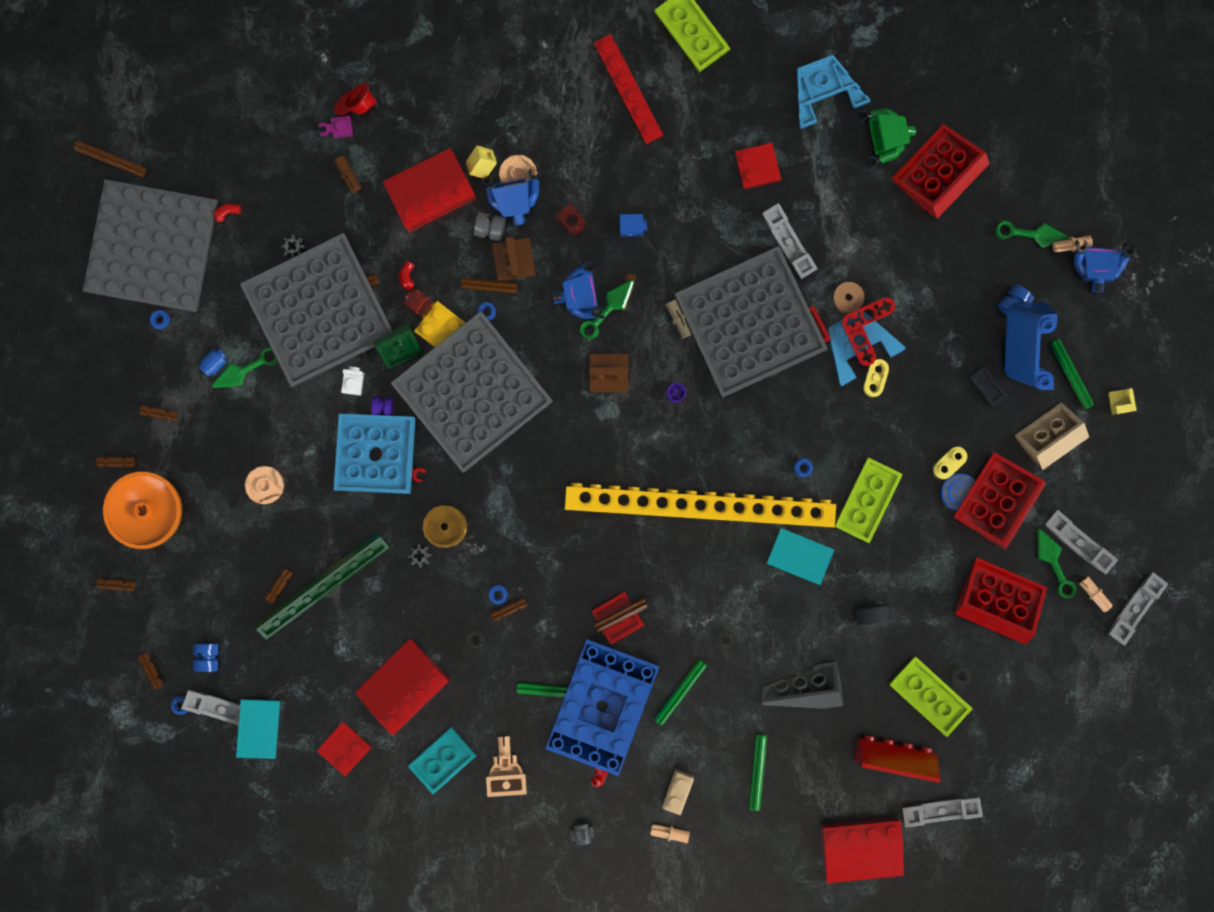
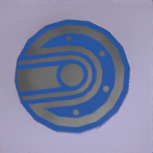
M958 473L950 476L942 485L940 493L942 501L948 508L958 511L976 481L967 474Z

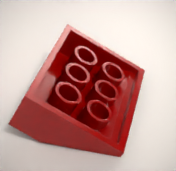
M943 124L892 177V180L924 210L938 219L989 165V161L985 151Z
M451 148L383 181L408 233L476 199Z
M994 452L954 518L1006 550L1046 485L1045 480Z
M976 557L959 597L955 615L1026 644L1035 636L1047 587Z
M410 638L355 693L393 736L451 679Z
M864 735L863 738L858 737L854 760L861 767L940 783L938 757L936 753L932 752V748L921 746L920 749L913 748V744L902 742L901 745L894 744L893 740L884 738L883 741H877L874 736Z
M897 817L821 825L826 883L904 876L901 821Z

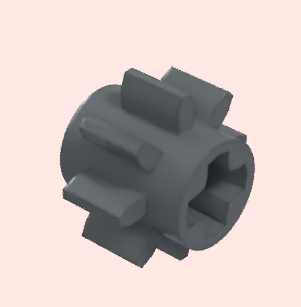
M294 235L291 236V239L284 238L286 241L285 245L281 246L282 249L287 250L284 255L287 257L291 254L292 258L302 254V249H306L304 245H301L303 239L299 238L296 240ZM291 244L296 246L297 249L295 251L290 247Z
M418 544V549L410 548L413 552L412 555L408 556V558L413 559L411 565L419 563V567L422 568L423 562L430 564L427 559L432 554H428V546L422 549L421 544ZM419 550H421L422 554H425L421 561L415 557Z
M588 823L574 825V830L570 831L571 840L576 841L578 846L590 844V838H594L593 827L588 828Z

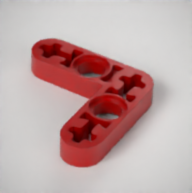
M882 298L847 314L842 319V327L858 362L863 366H870L876 360L875 351L863 326L886 317L894 311L895 304L890 298ZM883 302L890 304L888 312L885 309L878 312L881 316H878L876 309L883 306ZM869 309L873 312L871 320H866L863 317L864 310ZM859 313L860 320L853 324L854 327L852 328L851 325L847 326L848 318L850 317L851 320L858 317L856 314ZM855 335L863 336L864 343L862 345L854 343ZM866 345L868 346V348L865 349V352L867 355L871 354L872 356L869 359V363L867 360H862V357H864L863 351L858 352L857 349H861Z

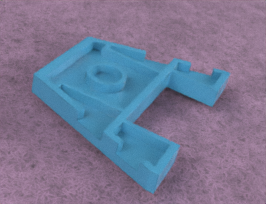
M834 55L797 68L800 129L817 123L811 107L812 103L847 91L853 109L870 103L869 97L861 91L859 85L851 79L848 72Z
M863 312V317L866 320L872 319L866 312ZM859 313L856 314L858 316L856 319L851 320L849 317L846 325H851L853 328V324L860 320ZM842 320L827 328L828 334L831 337L830 344L840 387L856 378L847 362L848 359L855 356V353L842 327ZM876 321L863 326L871 345L880 341L889 358L906 349ZM854 336L853 340L856 345L864 343L863 336ZM866 345L863 348L857 350L858 352L863 351L866 348H868V346Z

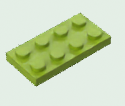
M668 0L654 10L698 72H701L730 51V47L695 0Z
M867 458L835 523V527L870 543L903 474L871 458Z
M913 656L889 683L897 693L946 737L973 709L916 656Z

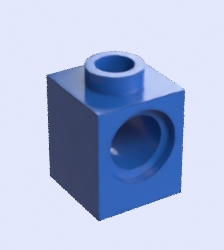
M643 214L620 215V237L643 236V231H647V219H643Z

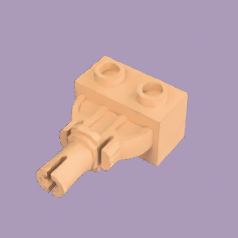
M510 736L504 737L505 746H503V737H497L499 764L497 757H493L494 765L490 769L489 777H486L487 797L527 794L526 775L523 774L521 767L517 763L516 756H512L513 763H511Z

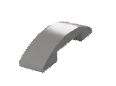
M778 203L763 212L762 215L771 233L800 279L817 270L809 253H806L787 221L788 218L780 204Z
M1057 510L1045 524L1046 527L1074 552L1106 575L1118 559L1105 548H1101L1073 525L1071 520Z
M1152 572L1122 608L1108 634L1125 646L1136 631L1134 628L1154 600L1160 597L1168 583Z
M187 691L181 709L211 716L238 726L240 704L197 691Z
M980 797L939 800L902 808L905 828L922 826L925 823L983 817Z

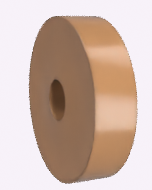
M853 282L842 283L834 291V305L843 313H851L858 310L864 302L862 288ZM847 294L851 295V301L846 300L845 296Z

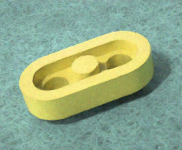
M877 359L869 366L863 386L865 394L869 397L879 396L884 389L889 372V366L884 360ZM876 366L881 367L880 373L875 371ZM871 384L876 386L875 391L870 390Z
M961 447L951 448L934 464V475L939 479H947L952 476L966 462V451ZM956 453L961 455L959 460L955 459ZM942 466L947 468L946 473L941 472Z

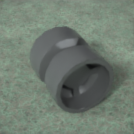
M479 212L476 219L474 236L481 238L489 236L490 240L501 242L506 218L497 215L492 218L488 213Z

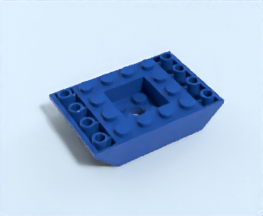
M586 639L545 749L619 776L659 666ZM600 700L607 702V708L604 711H600L596 707L597 702Z

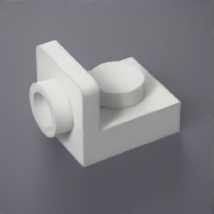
M348 366V370L343 369L344 377L341 393L361 396L364 373L360 371V368Z

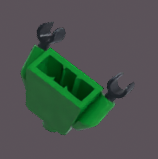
M888 108L871 110L870 113L866 110H860L858 115H866V118L859 119L860 123L864 124L869 120L875 154L879 155L877 158L871 156L867 159V161L871 159L876 161L874 166L869 167L871 169L875 168L880 162L885 163L897 158L904 151L905 145L910 143V137H914L916 134L915 127L913 125L907 126L904 116H898L897 113Z

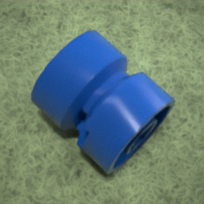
M1014 284L1008 291L1009 296H1005L998 304V307L1007 315L1008 308L1011 305L1031 303L1034 300V296L1021 285Z
M218 643L193 644V655L196 656L193 660V671H218V660L215 658L218 655Z

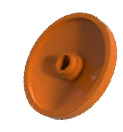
M135 472L123 476L109 489L104 500L103 516L107 529L117 541L131 548L148 549L163 544L175 533L182 517V504L177 490L167 479L155 473Z

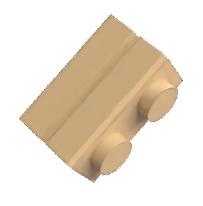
M675 769L666 797L662 803V809L681 815L694 781L692 775Z

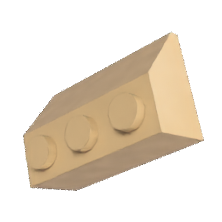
M1060 403L1017 433L1015 437L1031 460L1044 470L1089 438L1084 422L1063 403Z

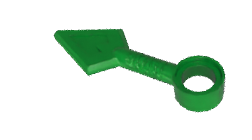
M1003 221L995 228V234L999 239L1004 240L1012 235L1031 237L1035 239L1041 248L1053 245L1054 242L1069 240L1067 235L1046 223H1043L1036 230L1014 228L1010 222ZM1002 225H1005L1009 228L1008 235H1002L1000 233V227Z
M629 280L606 292L607 305L605 310H602L599 315L607 317L612 310L625 309L634 281ZM595 318L592 322H584L580 327L582 336L590 340L596 338L599 334L598 326L604 319ZM592 325L594 327L593 334L586 335V327Z
M265 348L260 358L243 367L230 363L215 380L212 387L242 386L246 373L263 364H276L278 362L276 356L271 362H268L265 358L268 351H273L272 348Z
M1039 528L1037 530L1038 559L1051 563L1059 581L1057 586L1058 594L1063 598H1071L1076 593V586L1073 582L1066 580L1058 563V557L1062 548ZM1064 584H1069L1072 588L1069 595H1065L1062 592Z

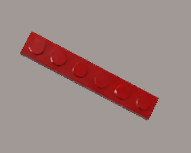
M610 34L594 42V46L645 144L662 137L663 134L612 35Z

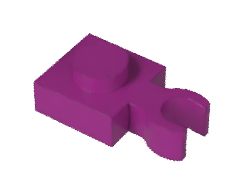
M350 116L331 118L332 124L320 123L318 125L319 128L326 127L324 133H319L322 137H326L333 133L334 139L353 136Z

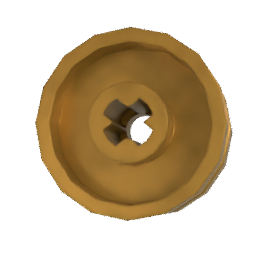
M442 505L435 507L427 513L423 521L424 535L431 544L437 547L449 548L455 546L463 540L467 533L466 518L460 510L453 506ZM447 523L448 529L444 530L441 525Z

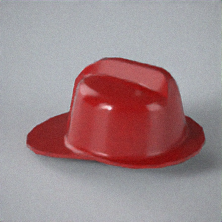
M363 82L341 96L335 104L334 113L343 115L352 111L356 114H363L376 104V99L368 90V84Z

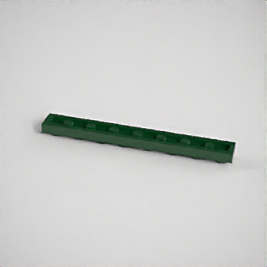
M377 532L254 624L255 629L267 640L389 549L388 543Z

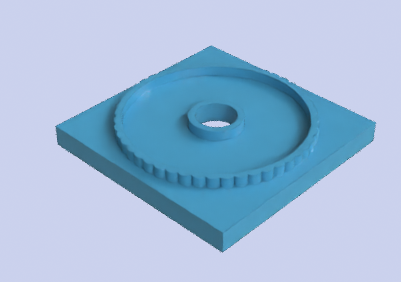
M339 414L334 490L411 494L416 418L408 416ZM376 447L382 450V457L378 461H372L369 456L370 451Z

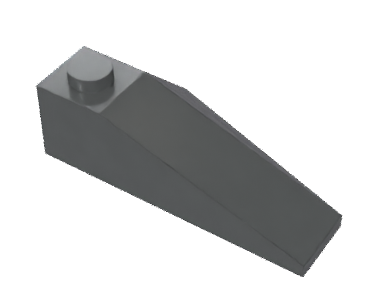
M837 661L812 666V669L802 673L800 671L795 673V677L787 680L781 679L762 687L763 705L821 709L843 706L842 687Z

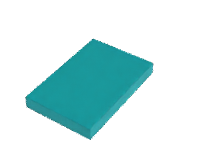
M780 528L766 564L821 585L834 549Z
M240 699L236 758L275 759L280 700Z
M450 727L416 757L408 767L425 787L434 794L477 755L457 732Z

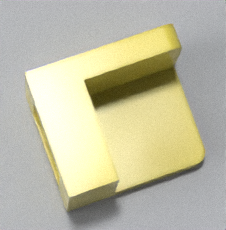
M477 145L466 160L469 175L485 179L497 164L493 150Z
M1132 388L1108 393L1112 415L1136 411Z

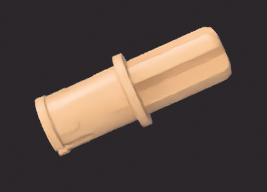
M1090 235L1077 238L1070 237L1069 240L1054 242L1053 250L1054 252L1068 250L1075 252L1077 248L1074 242L1078 240L1080 242L1079 246H1082L1084 239L1089 244V247H1092V238H1090Z
M1089 576L1079 583L1089 594V599H1093L1103 612L1111 609L1112 603Z
M653 824L650 834L666 838L668 841L675 840L687 844L690 831L675 829L673 826L666 827Z

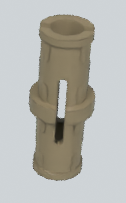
M677 300L667 303L665 306L673 318L672 323L673 325L676 324L682 339L692 335L693 333Z

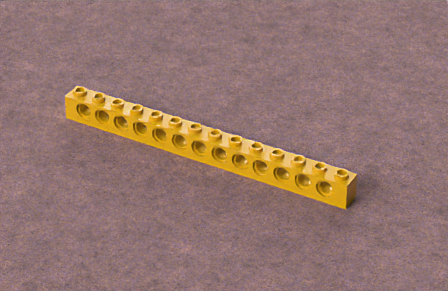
M571 483V487H566L565 510L835 527L836 504H831V500L820 499V503H812V499L801 498L800 502H795L791 497H781L780 501L774 500V496H762V499H754L755 495L743 494V498H735V494L724 493V497L716 496L715 492H705L704 496L697 495V491H686V494H678V490L667 489L666 493H659V489L647 488V492L640 491L639 487H628V490H620L621 486H609V489H601V485L590 484V488H583L582 484ZM588 492L591 495V500L588 503L581 502V493ZM602 493L608 494L610 496L609 503L601 504L599 496ZM622 494L629 497V503L625 506L618 503V497ZM646 496L648 498L647 506H639L637 503L638 497ZM659 497L666 498L667 506L665 508L657 506L656 501ZM683 498L686 501L684 509L676 507L677 499ZM699 499L703 500L706 505L702 511L695 508V502ZM717 501H722L725 505L724 510L721 512H717L714 508V504ZM736 502H740L744 506L741 513H736L733 509ZM756 503L761 504L763 507V511L760 514L753 512V506ZM776 504L782 508V512L778 516L772 513V507ZM794 506H798L801 509V514L798 517H794L791 514V509ZM813 507H817L820 510V515L817 518H813L810 514Z

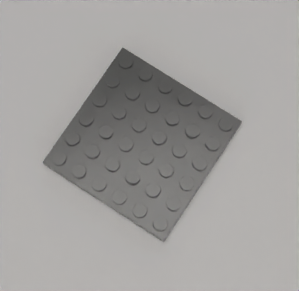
M104 180L83 292L197 313L215 222L213 213L217 209L218 200Z
M344 233L240 284L292 388L375 347L373 341L393 332Z
M779 246L675 293V297L722 398L828 350Z
M481 311L391 382L393 387L463 473L553 402Z

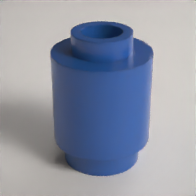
M213 348L200 361L201 364L198 367L210 377L227 362L225 359L227 356L219 348L217 350Z

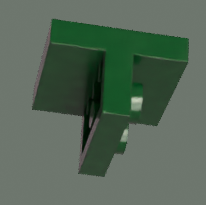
M408 322L392 329V333L373 341L389 370L423 354Z

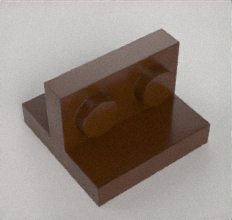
M509 237L504 242L492 243L498 281L536 276L530 238L514 240L513 237Z
M590 354V393H628V354Z

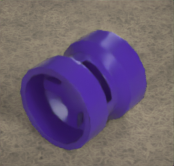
M680 383L671 384L667 389V398L673 403L681 402L686 396L685 387Z
M373 396L371 404L372 415L384 414L385 416H392L393 398L386 397L381 399L380 397Z

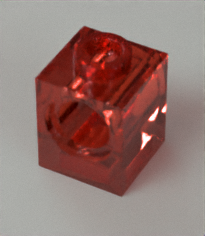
M571 203L556 215L558 221L570 235L574 233L577 235L585 228L586 222ZM575 217L578 221L575 225H569L567 219Z
M417 289L409 291L404 298L406 300L404 304L422 319L426 317L435 305L433 301Z

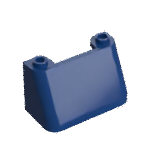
M1046 302L1016 303L1008 308L1005 373L1013 380L1040 390H1054L1053 375L1049 371L1044 370L1043 367H1039L1041 334L1051 333L1057 326L1058 314Z

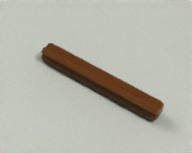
M79 140L75 142L74 150L139 177L145 176L147 169L141 165Z

